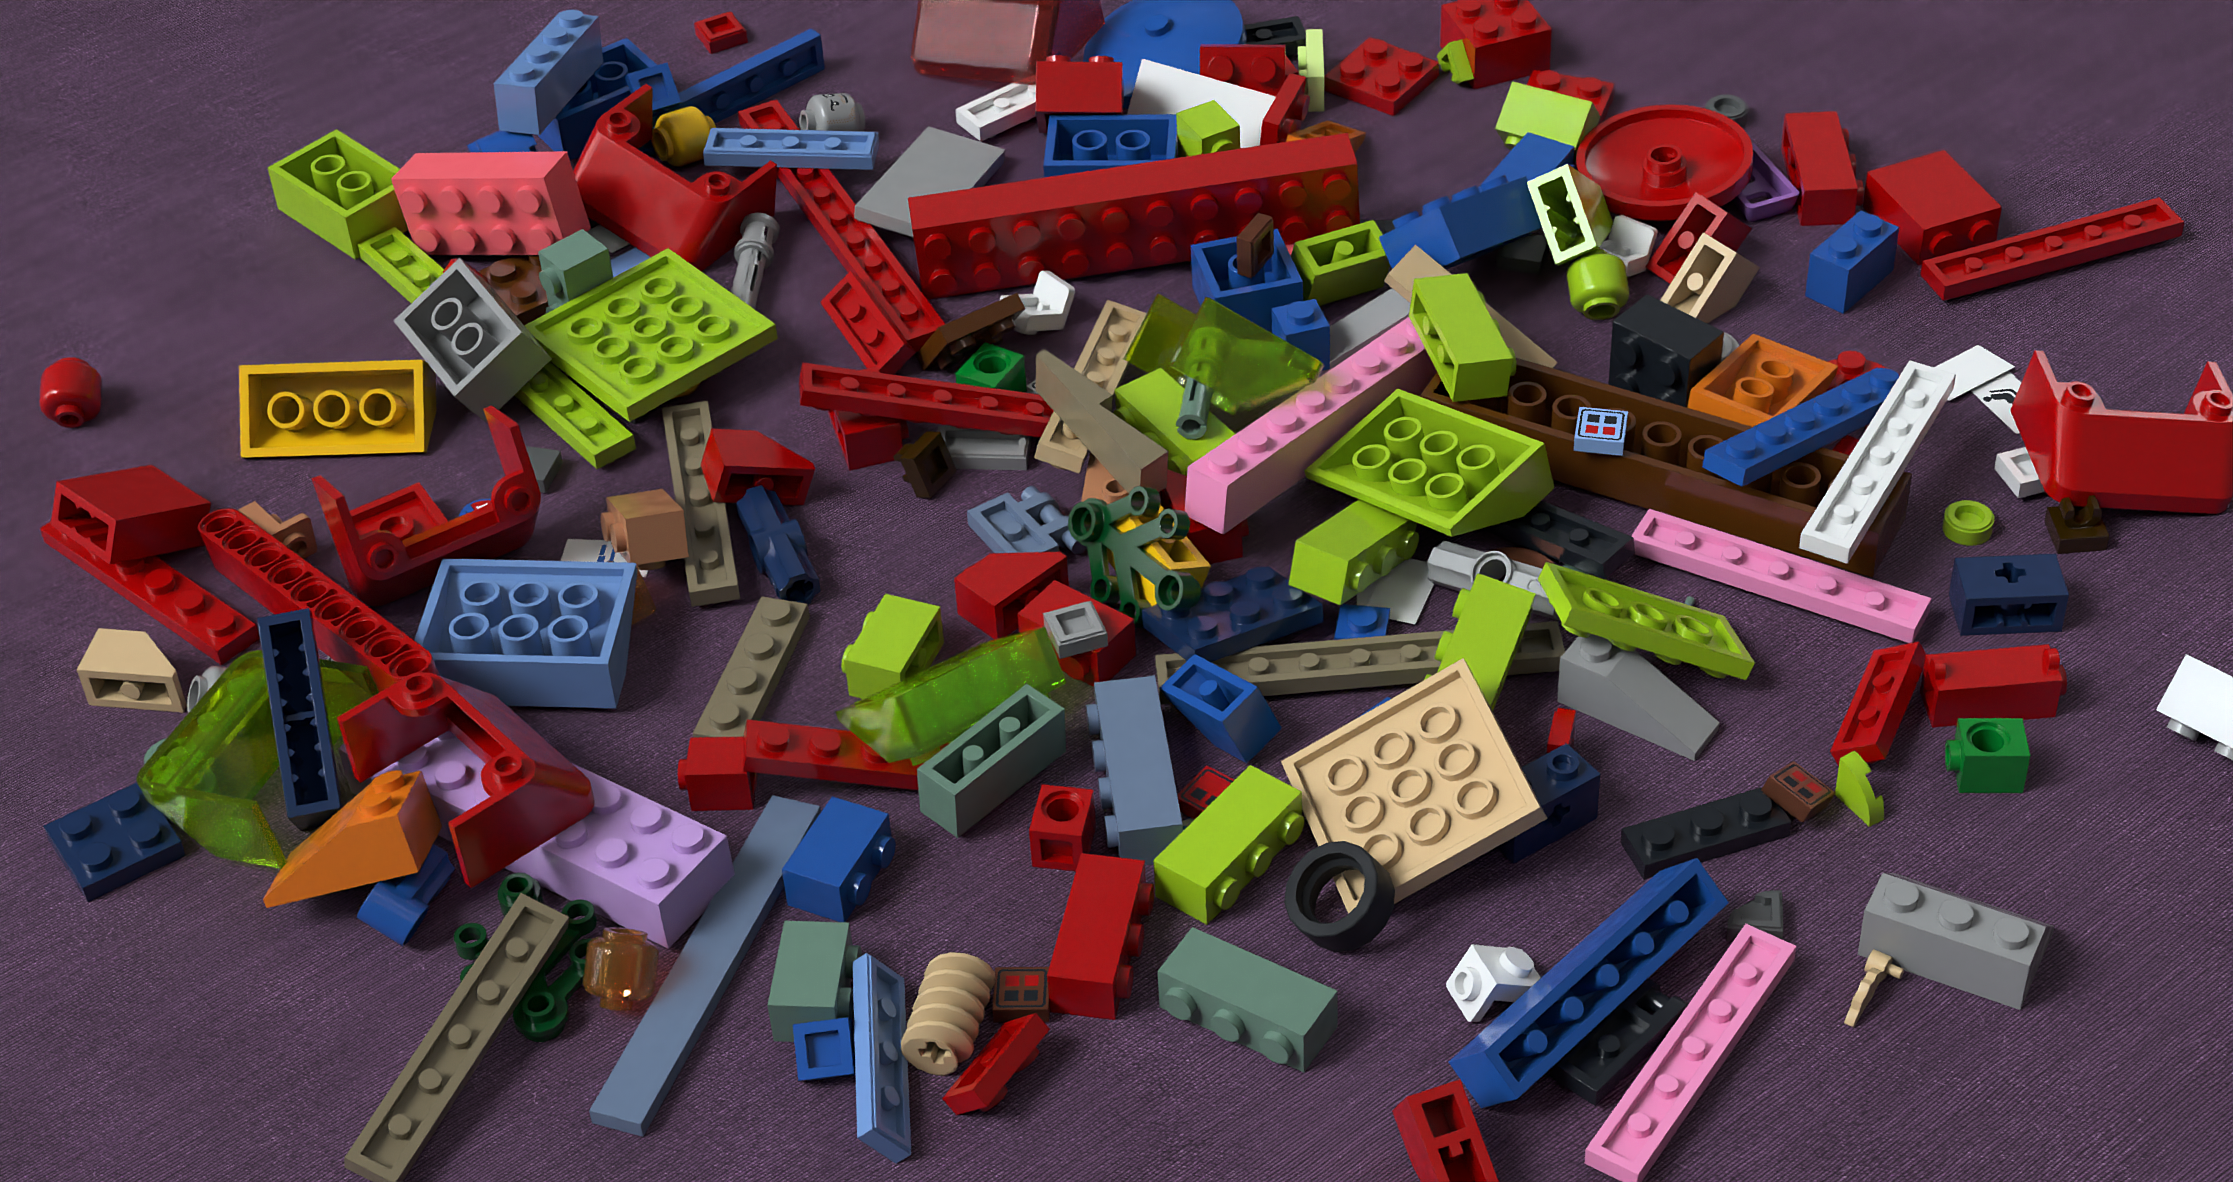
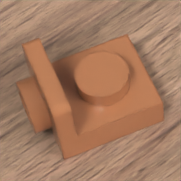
M255 501L238 509L240 513L301 558L305 559L317 552L318 548L311 519L305 513H300L282 522L276 514L269 515Z

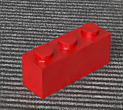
M1837 111L1785 113L1781 151L1788 179L1799 191L1795 207L1800 226L1845 224L1855 216L1856 206H1862L1864 198L1863 182L1861 179H1855V154L1848 153V129L1841 128Z
M1081 853L1047 974L1050 1012L1115 1020L1121 998H1130L1134 977V969L1130 965L1131 957H1140L1144 941V925L1140 924L1142 915H1151L1154 903V884L1146 883L1145 860Z

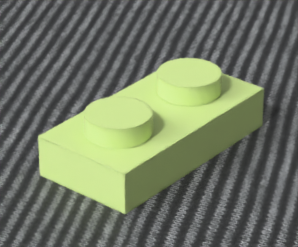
M1306 29V46H1298L1299 75L1306 77L1304 95L1310 96L1308 112L1324 111L1322 29Z

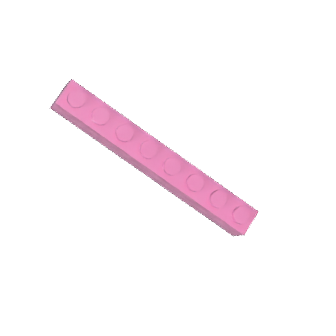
M1407 317L1189 465L1185 498V512L1189 518L1221 534H1225L1304 478V470L1396 389L1420 396L1437 371L1410 318Z

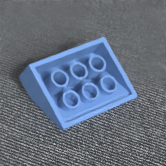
M442 558L414 641L431 653L440 676L491 693L507 706L616 709L626 675L637 564L626 562Z

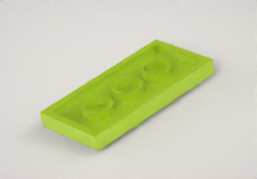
M1545 562L1538 577V581L1545 591L1549 603L1553 606L1562 622L1561 625L1576 636L1588 638L1593 634L1608 639L1613 645L1626 651H1635L1636 648L1653 652L1659 659L1673 665H1680L1682 661L1697 665L1702 671L1716 678H1725L1726 675L1747 680L1755 664L1723 615L1549 562Z

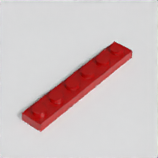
M2158 197L1923 260L1920 275L1936 294L1945 301L2182 236L2184 221Z
M803 362L799 376L800 406L813 407L821 411L837 410L859 413L867 417L882 416L905 419L912 423L927 422L950 425L958 429L972 428L995 431L1004 435L1017 434L1040 438L1054 411L1039 394Z
M51 521L40 528L43 540L47 545L220 665H223L260 639L255 623L155 555L109 564L53 527Z

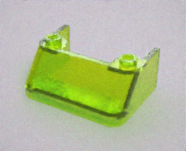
M1161 294L1156 295L1123 360L1146 373L1162 368L1184 389L1187 381L1184 376L1185 374L1206 386L1205 389L1213 394L1209 401L1211 405H1215L1233 415L1236 414L1238 409L1244 411L1252 410L1315 383L1324 367V364L1318 359L1209 297H1205L1197 314H1194Z
M262 650L248 652L238 657L229 665L139 770L136 780L145 799L212 855L282 869L287 860L258 802L252 800L280 766ZM319 659L332 743L335 745L342 736L337 717L378 694L379 691L367 666Z

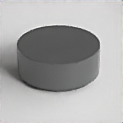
M1728 94L1717 95L1709 99L1705 104V109L1729 117L1742 128L1747 123L1748 105L1737 96Z

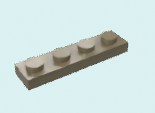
M761 596L693 731V737L744 736L747 719L761 720L810 619L808 604Z

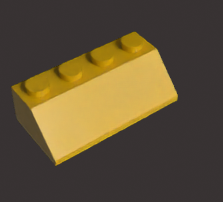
M423 359L239 365L241 458L427 453L436 415V373Z

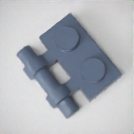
M1029 486L1022 492V501L1017 502L1007 492L967 510L969 527L994 553L1059 552L1060 545L1061 547H1068L1074 554H1080L1087 548V546L1082 545L1071 536L1068 528L1069 516H1064L1059 511L1058 502L1049 493L1040 492L1035 486Z

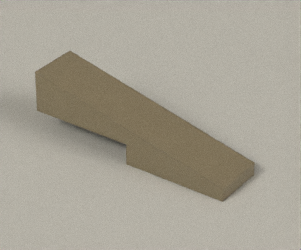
M1044 349L1036 354V392L1129 494L1136 486L1154 488L1158 493L1166 488L1168 451L1112 413V394Z

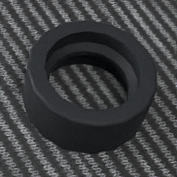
M1346 841L1328 842L1309 851L1295 865L1286 883L1284 903L1290 921L1317 946L1333 952L1353 951L1371 942L1385 928L1394 909L1395 888L1390 873L1361 846ZM1359 870L1364 875L1365 881L1364 892L1357 906L1346 917L1334 923H1320L1316 919L1315 909L1316 901L1322 888L1334 876L1344 871Z

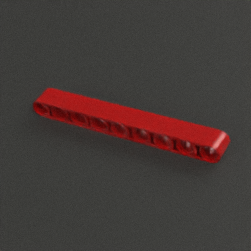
M232 508L219 509L209 513L198 523L199 533L218 572L274 615L309 608L313 616L317 648L377 694L412 673L425 672L439 675L434 659L428 650L239 511Z

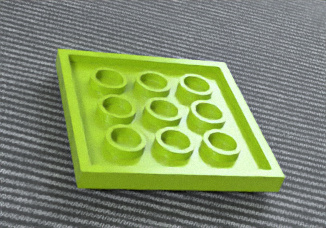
M669 248L524 325L552 358L550 362L629 422L645 415L650 410L684 393L691 387L778 339L775 323Z

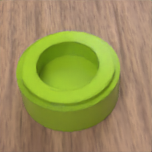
M1972 500L1957 501L1946 508L1942 530L1948 539L1957 544L1966 546L1980 545L1988 541L1992 535L1994 514L1982 503Z

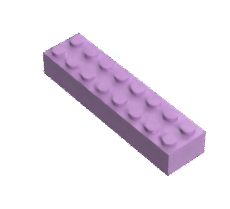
M450 731L445 732L361 783L354 777L345 744L338 748L350 790L356 795L366 788L374 778L386 772L400 770L404 775L422 771L442 825L438 835L453 842L448 822L490 797L485 792L481 781V771L485 763ZM573 764L590 780L595 800L592 811L584 819L505 868L514 873L530 875L540 886L570 901L578 899L587 900L594 906L595 913L669 949L705 912L713 896L735 875L727 835Z

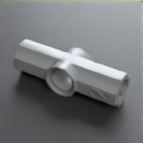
M1444 540L1438 547H1433L1427 561L1429 570L1427 579L1433 584L1460 592L1462 588L1471 590L1477 573L1496 580L1506 575L1503 582L1536 593L1532 613L1560 621L1538 581L1542 568L1511 560L1500 551L1483 552Z

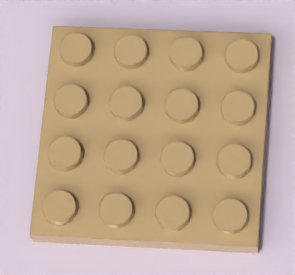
M1464 658L1281 761L1292 787L1302 791V810L1318 846L1328 842L1346 841L1365 849L1390 873L1395 888L1394 904L1548 819L1472 670ZM1359 870L1344 871L1333 877L1348 914L1357 906L1364 892L1365 877Z

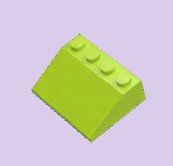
M1396 389L1304 470L1306 478L1451 537L1524 517L1554 489L1545 443L1401 389Z

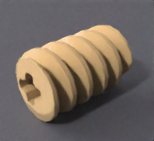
M955 952L940 954L929 962L924 972V979L918 990V996L912 1007L913 1012L907 1022V1029L901 1040V1052L909 1063L929 1074L946 1076L955 1072L958 1063L970 1058L974 1050L973 1042L980 1031L979 1025L985 1016L984 1008L990 1000V991L996 982L995 972L988 963L978 957Z

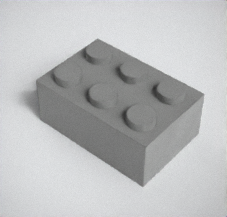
M460 258L394 320L453 396L484 422H487L484 408L492 405L499 410L552 359L495 290Z

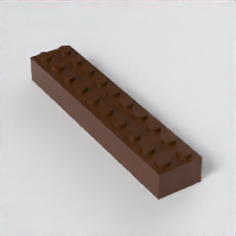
M1516 358V373L1514 376H1510L1507 396L1452 402L1438 373L1434 375L1420 395L1422 398L1545 443L1552 479L1643 508L1659 511L1868 577H1874L1906 518L1912 474L1903 471L1848 564L1800 549V538L1803 529L1850 455L1821 447L1741 487L1702 468L1706 449L1752 428L1751 426ZM1579 407L1628 411L1623 456L1574 451V437Z

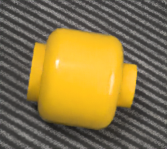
M687 106L662 114L657 119L655 128L652 130L651 142L655 153L662 161H667L675 167H682L704 159L703 151L711 128H716L712 118L705 116L701 110L694 106Z

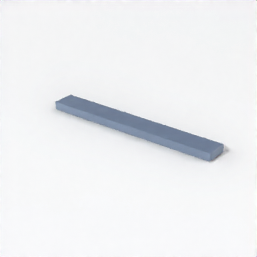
M775 795L771 796L733 862L734 876L713 896L590 1108L589 1113L593 1124L644 1137L784 887L782 868L820 815V806Z

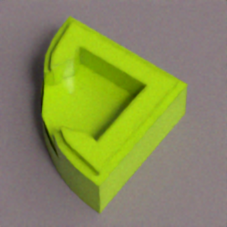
M1463 40L1449 42L1437 54L1441 69L1444 72L1451 71L1453 74L1451 81L1456 84L1473 80L1474 76Z
M1853 751L1840 758L1835 795L1864 823L1871 827L1884 820V800L1882 795L1875 798L1872 787L1866 777V774L1872 771L1863 758L1856 751Z

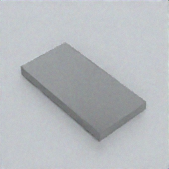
M928 126L855 205L854 219L913 237L908 204L909 197L983 187L1004 163L1005 149Z

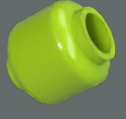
M1596 249L1580 256L1579 259L1569 266L1567 281L1570 302L1577 312L1584 314L1586 318L1592 320L1611 318L1617 315L1620 308L1627 303L1629 287L1626 266L1619 257L1607 254L1605 250Z

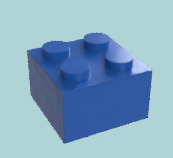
M1274 229V254L1252 278L1237 274V236L1191 245L1193 291L1208 325L1223 331L1228 339H1237L1242 336L1272 331V308L1303 301V281L1278 229Z

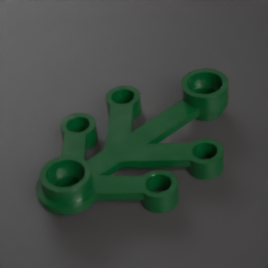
M1142 486L1134 487L1128 496L1110 504L1097 498H1089L1084 502H1079L1072 508L1068 519V528L1071 536L1082 545L1087 546L1092 575L1091 597L1108 605H1114L1121 601L1119 612L1133 618L1135 628H1144L1142 609L1151 607L1148 600L1139 598L1135 570L1155 585V599L1158 606L1163 610L1186 612L1198 603L1201 596L1200 584L1190 573L1168 569L1143 549V547L1163 538L1172 540L1184 539L1190 529V519L1185 511L1164 509L1158 518L1125 533H1122L1114 526L1116 523L1132 515L1141 517H1153L1156 515L1160 508V495L1156 489ZM1106 547L1113 552L1117 576L1109 574Z
M514 873L503 880L498 890V900L504 917L520 893L544 904L540 885L530 875ZM573 900L564 906L562 913L569 916L568 929L513 1011L512 1017L516 1029L531 1041H550L562 1033L569 1017L567 1000L590 975L598 973L605 964L602 946L598 941L589 938L579 940L582 936L591 933L597 925L594 906L587 900ZM585 916L582 919L574 920L576 917ZM478 923L462 925L454 933L457 953L466 960L477 959L489 941L486 929ZM470 940H477L473 943H466ZM569 951L571 965L548 988L546 975ZM592 955L591 958L581 959L584 956ZM473 964L466 966L460 974L461 982Z

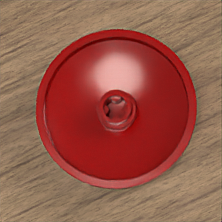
M1677 104L1645 106L1614 115L1595 126L1583 138L1578 147L1576 169L1600 185L1610 212L1642 220H1676L1696 192L1719 207L1738 196L1749 183L1753 173V146L1750 137L1738 123L1718 112L1696 106Z

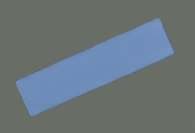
M711 128L703 151V158L706 166L762 167L771 160L777 164V167L873 170L880 144L878 132Z
M866 953L852 962L857 1138L894 1163H898L911 1155L908 1061L901 1052V1040L906 1031L904 978L872 955Z

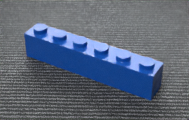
M1698 858L1659 871L1449 1061V1064L1480 1108L1518 1099L1729 902Z

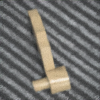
M1875 949L1872 950L1864 969L1867 972L1866 976L1861 980L1859 988L1852 999L1844 1024L1855 1027L1864 1009L1872 999L1877 986L1886 978L1887 974L1901 979L1904 969L1892 964V956Z

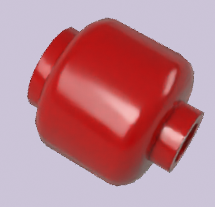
M67 357L56 361L44 370L41 376L39 402L41 411L48 419L60 426L75 428L82 425L83 422L97 417L101 410L102 379L94 367L82 359Z

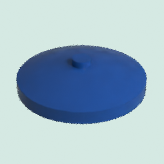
M1132 0L1113 11L1096 27L1085 46L1083 62H1089V58L1093 56H1109L1114 58V62H1122L1124 79L1123 108L1129 109L1142 59L1200 75L1201 44H1246L1247 33L1242 15L1232 0Z

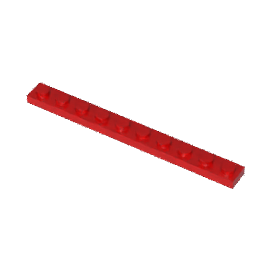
M777 99L738 111L742 129L799 130ZM777 167V177L847 273L852 271L863 280L913 350L918 352L937 328L945 323L871 224L854 219L856 204L829 169Z

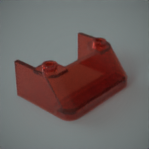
M918 0L911 47L914 69L916 72L926 75L1036 85V61H1046L1047 57L1054 55L1068 56L1072 59L1105 24L1100 0Z

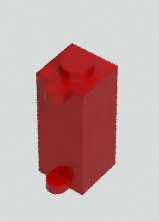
M2049 644L1926 654L1920 694L1932 728L1957 726L1958 718H2023V720L2056 717L2060 696L2066 694L2067 676L2063 665L2060 664L2057 648H2050Z

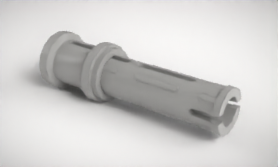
M758 212L745 216L741 222L740 233L742 239L735 246L734 256L738 266L731 290L732 294L754 309L764 269L773 262L774 250L772 244L778 239L780 229L773 217ZM765 227H767L766 235H764Z

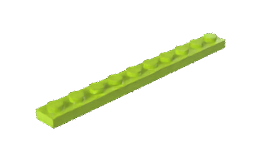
M396 227L357 244L361 259L411 304L444 271L439 264ZM550 361L514 395L596 469L636 449L634 435Z

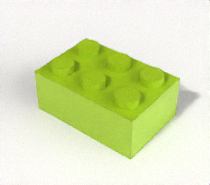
M337 129L267 167L278 209L355 260L360 257L357 244L393 227H396L402 233L408 230L391 178L400 168Z

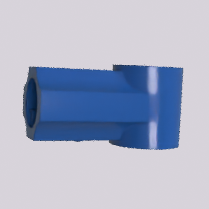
M433 844L418 873L378 882L361 906L357 918L404 947L429 911V905L439 895L455 870V867L448 858V853Z

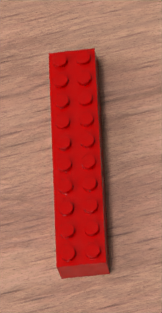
M1348 133L908 198L921 288L927 300L1036 284L1041 271H1050L1064 280L1191 261V245L1236 237L1258 213L1272 217L1273 228L1278 229L1285 245H1293L1301 240L1360 224L1358 165Z

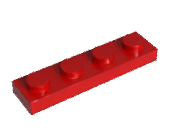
M747 719L744 731L743 771L918 790L917 768L951 742Z

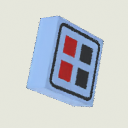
M1579 407L1574 437V451L1623 456L1628 411Z

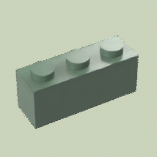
M1024 685L917 768L920 812L955 837H960L1066 752L1065 709L1030 685Z
M1194 927L1189 930L1157 971L1160 1008L1167 1010L1175 1018L1189 1020L1215 1032L1226 1041L1240 1043L1264 1054L1275 1063L1286 1064L1301 1072L1306 1071L1338 1027L1337 990Z

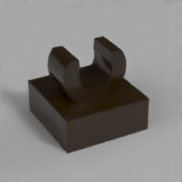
M926 431L914 444H905L893 456L895 461L902 463L906 472L902 476L903 480L911 484L916 497L931 498L957 472L941 432Z
M2095 495L2088 497L2086 507L2073 506L2069 497L2063 498L2059 506L2047 507L2044 522L2057 554L2107 550L2109 533L2103 522L2102 511Z

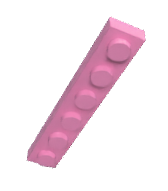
M1652 509L1647 511L1632 534L1635 555L1907 643H1913L1930 612L1932 599L1930 597Z
M1748 924L1744 925L1587 1146L1584 1164L1621 1182H1642L1794 962L1795 945Z

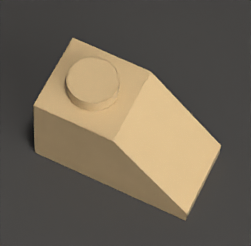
M1702 233L1660 301L1705 323H1709L1737 305L1760 267L1707 234Z
M98 628L77 668L89 705L184 713L187 703L177 672L146 632Z

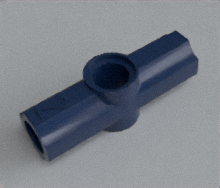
M763 485L747 489L742 499L736 503L738 515L748 533L750 549L759 573H767L779 599L811 604L813 597L821 592L820 582L808 558L806 542L796 519L789 520L785 508L782 506L780 498L775 491H769Z

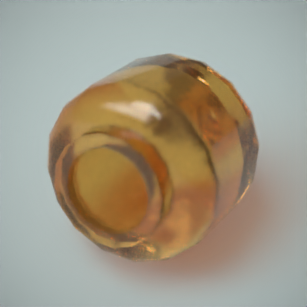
M609 927L603 929V936L595 937L588 943L583 987L591 995L600 997V1007L610 1010L630 1011L633 1009L634 1001L645 1000L654 993L659 950L653 943L647 941L648 933L635 929Z

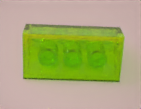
M1045 627L982 642L836 711L839 722L887 762L910 758L912 765L915 766L928 761L941 751L939 746L947 742L950 744L1024 685H1030L1050 699L1048 692L1067 683Z

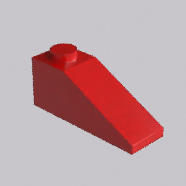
M1460 1079L1407 1096L1392 1110L1411 1164L1421 1182H1499Z

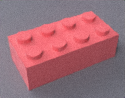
M567 151L415 153L391 178L412 241L427 255H538V251L581 229H584L586 232L591 229Z

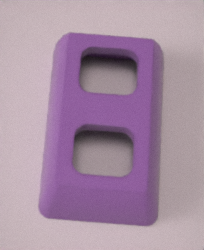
M1752 143L1753 173L1751 176L1754 182L1748 183L1745 189L1731 200L1749 222L1788 212L1796 203L1799 195L1796 187L1754 143ZM1760 196H1766L1769 198L1768 200H1764L1754 204L1748 201L1749 199H1753Z

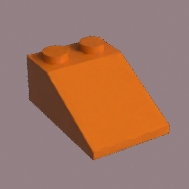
M1753 333L1691 389L1687 408L1754 427L1825 393L1837 374L1838 366Z
M394 770L374 778L366 788L289 854L263 898L266 908L418 873L442 828L422 771L403 775L402 771Z

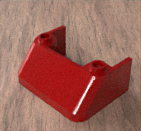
M645 84L599 117L573 170L587 217L650 257L669 248L702 272L736 246L738 241L742 239L740 226L745 216L757 212L765 213L771 217L775 215L777 164L770 160L742 182L720 171L706 173L692 183L639 150L641 146L652 139L653 87Z
M2034 350L2010 411L2043 489L2052 499L2060 503L2063 498L2069 497L2073 506L2086 507L2088 497L2095 495L2100 508L2207 514L2222 513L2228 508L2233 497V394L2217 362L2207 361L2184 414L2106 409L2096 391L2084 382H2057L2044 351Z
M492 405L483 409L505 476L496 483L492 490L491 504L402 541L395 534L387 530H374L358 536L344 495L321 475L311 478L350 588L361 601L370 606H383L433 585L442 558L492 560L524 546L531 539L541 503V492L519 425Z
M416 672L337 717L354 777L360 783L447 731L452 732L485 763L481 771V781L485 792L490 797L448 822L463 878L470 888L478 885L584 819L594 807L595 800L590 780L498 697L491 693L433 673Z

